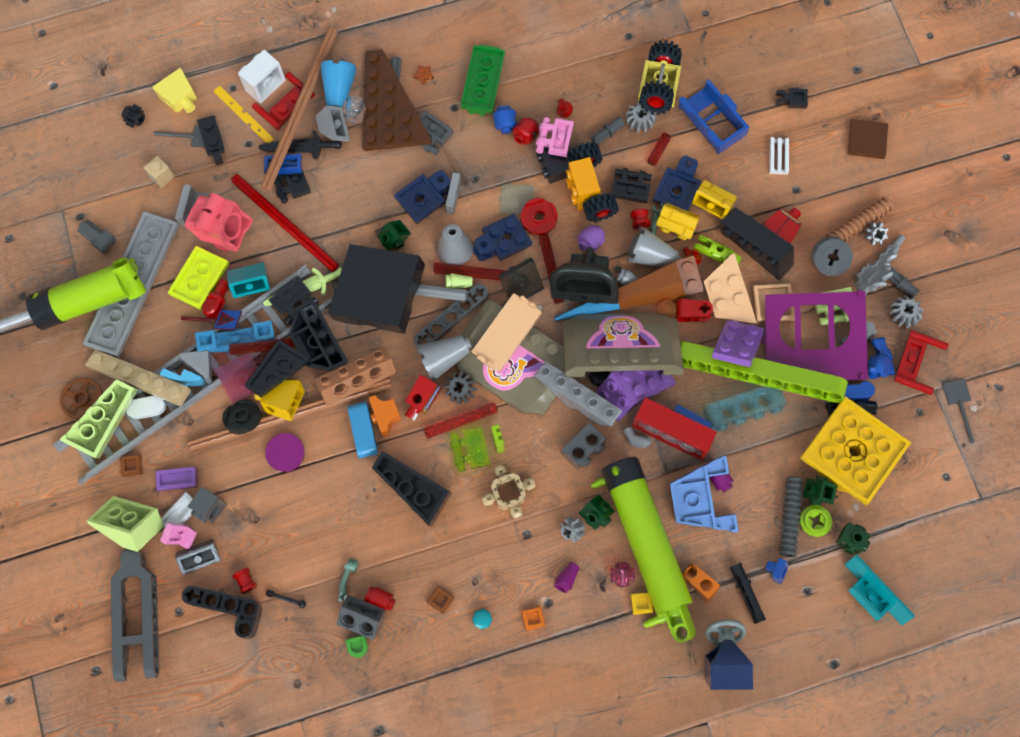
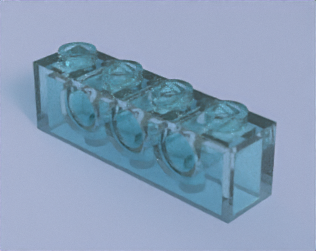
M764 386L707 404L703 411L706 420L712 423L709 428L721 432L728 429V426L732 424L740 426L745 424L748 419L759 420L765 417L764 414L772 413V415L778 414L783 411L787 402L782 390ZM759 400H766L768 406H762L759 403ZM741 405H747L750 412H744L741 409ZM729 411L732 417L726 418L722 412Z

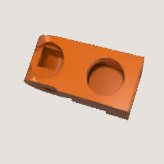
M693 563L682 573L685 582L692 586L706 602H709L720 589V584Z

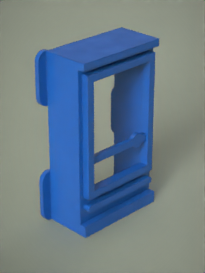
M709 79L706 81L704 89L689 99L685 97L679 98V109L688 116L715 148L717 154H720L747 135L749 126L736 112L737 105L727 94L722 95ZM714 103L719 110H715L713 114L703 120L698 113ZM720 112L737 130V132L723 141L705 123L715 115H719Z

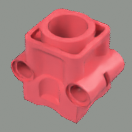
M211 193L209 197L200 195L197 198L185 221V227L199 240L214 244L215 247L222 251L229 252L231 250L238 252L242 244V238L250 228L253 219L244 213L236 202L226 200L220 195Z

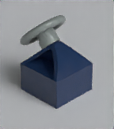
M731 619L719 620L710 624L705 631L706 638L711 643L717 645L705 655V681L711 690H753V664L736 645L746 635V628L739 621ZM721 626H734L731 628H721ZM712 631L718 633V638L711 635Z

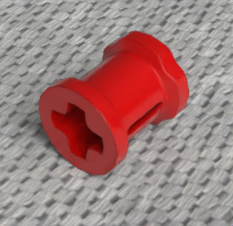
M249 568L242 569L232 576L234 580H237L241 588V594H246L258 586L256 582H253L249 574Z

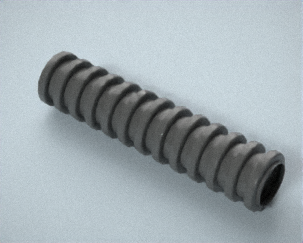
M789 476L785 478L787 482L785 487L787 489L784 490L786 494L784 499L786 501L783 502L785 507L783 508L784 514H782L784 520L781 522L783 524L781 526L783 532L780 533L782 536L780 542L782 544L779 545V548H781L779 554L784 557L797 556L795 550L798 549L796 546L798 540L796 538L799 537L797 532L800 525L798 520L800 519L799 513H801L799 507H801L800 501H802L800 495L803 493L801 491L803 489L801 483L804 480L800 477Z

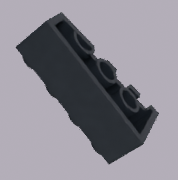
M734 207L720 221L721 233L739 246L777 280L780 281L794 266V246L738 208Z

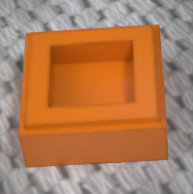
M541 606L521 611L526 631L546 627Z

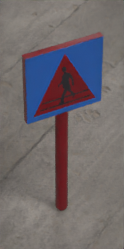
M221 310L218 318L182 316L181 320L216 322L214 329L235 330L242 311Z

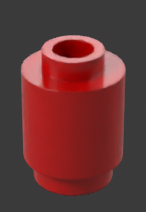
M371 586L364 599L365 602L385 609V613L388 610L391 611L396 602L393 599L394 594L377 586L375 588Z

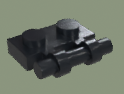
M303 170L302 173L277 175L274 182L277 189L276 195L280 198L281 203L288 202L287 195L292 193L294 199L311 193ZM286 179L288 186L283 187L282 181Z
M616 168L615 176L622 178H614L611 194H614L617 199L647 203L650 184L643 183V180L651 181L652 174L641 170L636 172L630 171L629 168ZM627 178L638 179V182L627 180Z
M297 277L268 300L280 315L286 311L290 314L284 319L290 325L295 315L292 306L299 301L302 303L307 302L308 300L305 296L310 293V290ZM313 297L316 304L319 303L317 299Z

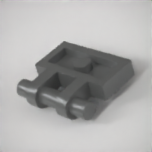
M424 111L419 117L432 139V144L421 146L424 147L426 152L436 155L439 149L434 145L439 143L443 146L454 132L446 124L427 111Z

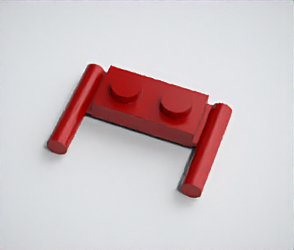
M287 72L285 77L295 87L270 109V113L257 102L252 105V108L277 130L289 120L304 86L291 72ZM314 92L312 93L310 99H312L315 96Z
M911 330L894 381L932 395L933 387L915 380L927 344L947 350L949 343Z

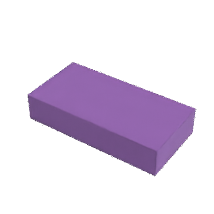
M196 467L156 471V490L158 492L197 487Z

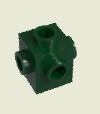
M396 220L385 224L377 237L388 251L399 250L405 245V241L411 233L401 220Z
M816 476L815 479L807 478L802 497L809 499V503L816 506H821L822 503L833 505L838 485L827 482V478Z
M600 495L590 500L579 512L587 524L594 530L600 526L605 528L612 521L610 517L615 513L610 504Z
M847 523L844 525L835 543L842 546L843 550L851 555L859 554L867 550L870 544L868 539L871 534L867 533V530L860 525Z

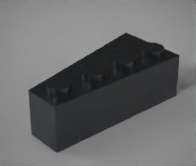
M383 451L372 466V469L428 526L432 527L452 493Z

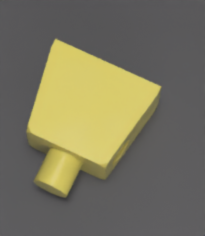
M181 68L152 87L158 98L175 112H179L183 108L187 113L195 110L196 106L193 104V101L197 97Z

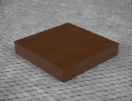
M852 119L850 121L848 155L885 159L888 123Z

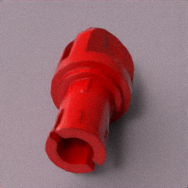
M219 279L214 292L207 295L202 306L203 314L206 317L215 318L220 314L226 302L224 296L229 288L228 281Z

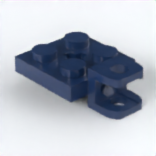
M685 155L680 159L676 170L667 167L652 201L658 204L663 203V205L669 203L689 211L694 196L701 184L700 180L694 178L698 161ZM680 188L681 194L675 195L672 189Z
M443 170L435 172L428 179L422 174L397 192L394 197L417 225L446 203L443 196L449 193L451 181ZM417 196H419V197H423V196H424L425 198L423 199V202H421V203L418 202V203H417V202H416V201H417L416 197H417Z
M513 213L483 227V235L474 241L473 252L479 261L488 260L494 257L495 254L499 261L531 247L532 241ZM504 234L511 235V240L503 239Z

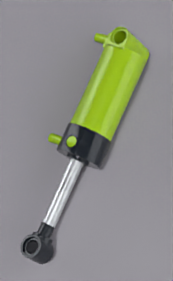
M118 259L113 261V265L28 295L26 297L27 310L1 319L0 332L29 321H33L40 330H46L127 298L132 300L142 296L146 292V288L138 276V266L135 263V259Z

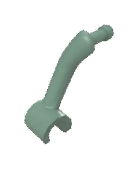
M660 203V210L655 209V205L652 207L653 218L650 230L654 235H656V223L664 206L663 203Z
M349 559L344 567L345 571L339 584V602L347 598L346 582L350 571L356 572L359 564L357 560Z

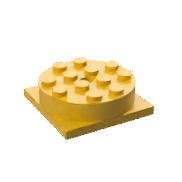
M845 396L843 402L838 404L800 459L814 468L820 477L827 478V482L838 485L837 490L849 493L867 506L912 442ZM849 449H853L857 456L849 458L851 456Z

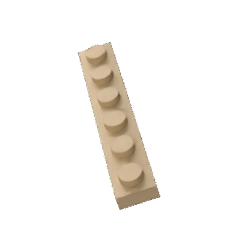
M96 349L85 364L91 370L122 381L127 385L180 407L191 391L187 386Z

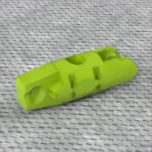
M699 236L698 240L704 245L697 243L693 247L694 250L696 249L700 253L721 263L732 254H735L739 265L742 257L734 253L732 249L706 236Z

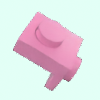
M167 523L160 541L164 544H179L185 549H190L197 531L184 523Z

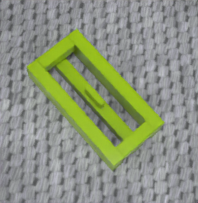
M499 424L491 426L497 454L505 452Z

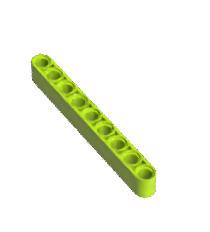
M685 341L680 342L682 362L685 368L830 402L840 403L844 400L848 382L842 377L755 357L751 367L713 359L714 348Z

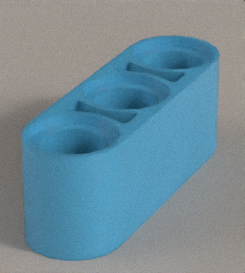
M367 401L347 405L358 458L378 455Z

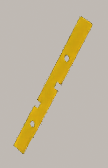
M218 86L213 91L247 125L250 123L252 125L250 128L266 143L274 140L247 112H242L243 108L221 86Z

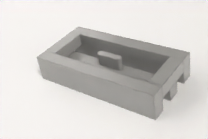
M458 173L452 174L446 202L447 214L454 215L461 184V177Z

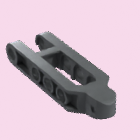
M130 549L123 550L120 556V569L111 578L112 667L115 682L127 681L129 646L143 645L145 678H157L159 676L157 577L146 568L145 554L141 550L138 552ZM138 576L141 579L142 635L126 636V622H128V618H126L125 602H127L125 582H127L129 577Z

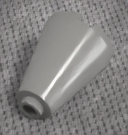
M450 224L444 228L437 243V255L443 264L450 267H460L471 259L473 243L458 225Z
M640 226L638 230L641 232L639 235H634L627 253L631 256L626 258V261L661 267L681 257L678 256L679 252L646 228Z
M462 335L416 346L418 354L422 355V362L432 381L439 378L469 354V348L472 347L468 337L463 338Z

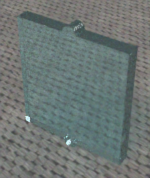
M502 184L501 197H499L501 201L500 214H521L525 204L529 200L534 199V186Z

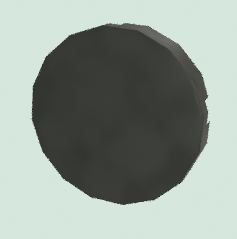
M247 399L238 400L234 405L226 408L222 421L230 433L237 435L246 434L259 425L262 413L254 401Z

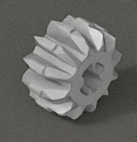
M638 102L635 103V106L630 105L629 111L626 112V124L630 125L631 130L636 128L637 133L640 130L646 133L647 128L652 129L653 124L656 123V112L654 114H651V111L647 113L645 111L646 108L642 109Z
M907 295L903 296V298L898 297L891 304L890 308L892 310L889 312V315L895 316L892 322L898 321V327H901L903 324L906 328H909L911 325L916 326L918 321L923 318L921 313L924 309L919 307L921 302L916 303L914 301L915 296L910 300Z

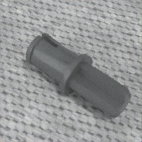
M618 116L608 125H603L601 130L592 135V141L600 144L608 137H613L616 131L625 126L623 119Z
M892 267L890 272H893V276L889 280L897 286V289L900 288L907 294L910 299L916 296L920 290L911 284L907 277H903Z

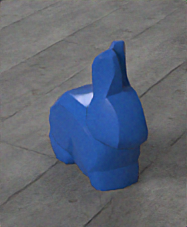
M885 337L872 339L876 355L870 356L868 359L869 379L895 375L892 363L893 355L886 345Z

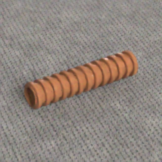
M885 196L882 197L881 200L873 203L872 206L864 209L863 212H860L854 218L846 221L845 224L828 233L826 237H838L844 242L848 241L852 236L869 227L870 222L875 223V221L893 211L892 201Z

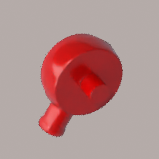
M559 99L557 114L562 118H567L571 115L573 106L570 102Z
M684 247L683 252L685 256L694 254L696 264L699 265L702 260L701 254L698 253L699 251L696 249L689 250L688 247Z

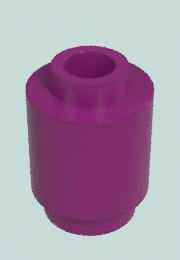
M730 474L709 477L717 491L722 490L724 493L733 487L732 483L734 480Z

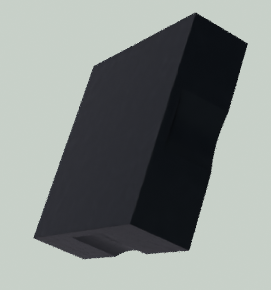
M349 244L328 314L338 322L359 326L368 325L381 330L405 334L412 311L413 298L418 290L424 271V262L418 255Z

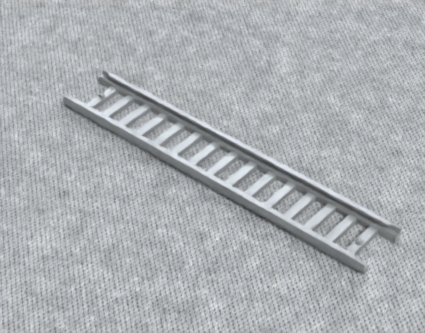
M304 265L242 309V314L235 329H240L239 325L246 320L252 326L253 323H259L254 314L263 308L281 334L275 337V339L266 342L259 350H256L254 347L246 348L250 356L242 362L233 351L225 352L235 366L227 373L224 372L209 352L212 369L219 378L210 385L205 382L202 386L203 390L195 396L190 391L186 398L188 401L183 403L181 407L164 400L171 413L163 419L160 415L151 417L156 424L146 430L139 419H133L125 412L126 417L139 433V436L130 441L118 425L114 434L123 447L114 453L107 444L103 452L107 459L100 464H97L92 456L77 449L91 469L78 479V483L83 485L272 349L278 339L283 341L290 336L291 327L287 328L271 306H264L263 302L278 293L297 277L303 280L309 276L311 272L307 266ZM309 294L305 296L308 301L312 299ZM332 298L318 306L321 313L330 307ZM214 329V332H215V333L226 332V331H232V330ZM196 343L182 353L197 352ZM177 355L154 373L160 375L164 368L178 374L176 370L183 364ZM137 389L138 391L133 399L146 397L145 392ZM60 439L52 444L58 452H62L70 446L60 441Z

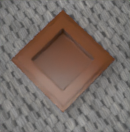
M141 454L120 457L121 475L123 477L143 474Z
M437 586L426 603L444 614L455 597Z

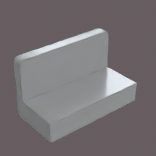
M184 184L175 216L179 225L185 226V221L197 198L200 195L209 197V194L195 192L191 185Z

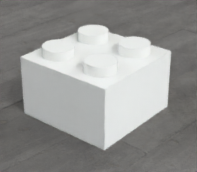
M265 50L256 54L253 60L243 66L238 73L245 91L260 104L286 81L280 63Z

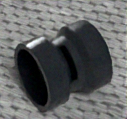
M610 371L591 372V383L599 387L610 375Z

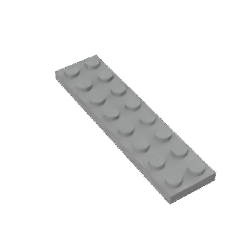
M143 212L122 258L135 259V263L138 266V276L145 286L146 292L138 298L132 300L127 298L98 309L84 339L83 345L85 347L120 358L177 232L178 222Z

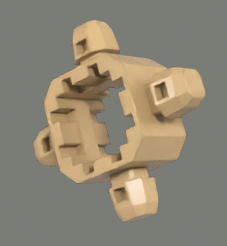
M505 466L495 467L497 479L491 485L493 493H487L481 497L484 506H490L494 504L493 502H496L498 508L504 511L511 509L509 511L512 517L518 519L522 517V509L519 505H522L526 499L525 490L530 491L536 487L534 479L527 478L524 479V482H521L518 475L514 473L508 474ZM510 481H515L520 496L507 503L502 502L497 488Z

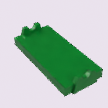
M486 45L473 46L461 100V109H466L472 115L479 114L484 116L485 113L493 114L505 50Z

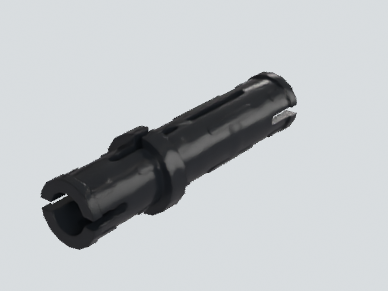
M742 563L730 567L729 569L737 583L735 586L737 589L739 588L754 624L766 620L750 585L752 582L750 579L748 580Z

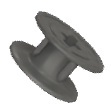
M830 236L823 238L813 248V264L825 275H841L852 264L853 255L851 248L838 237ZM833 252H834V254L836 255V257H835V258H831V260H830V258L828 257V255H829V254L832 255Z

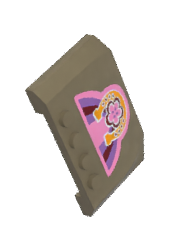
M487 300L461 334L463 338L468 337L472 347L469 348L470 353L456 363V367L459 372L463 371L465 376L470 374L471 380H475L477 384L519 412L544 416L556 399V396L537 380L534 375L545 361L565 373L564 347L532 327L501 372L492 370L476 359L477 356L471 352L503 309L497 303Z
M660 313L581 314L563 321L565 377H585V372L644 370H663V375H683L684 369L678 324L675 318Z

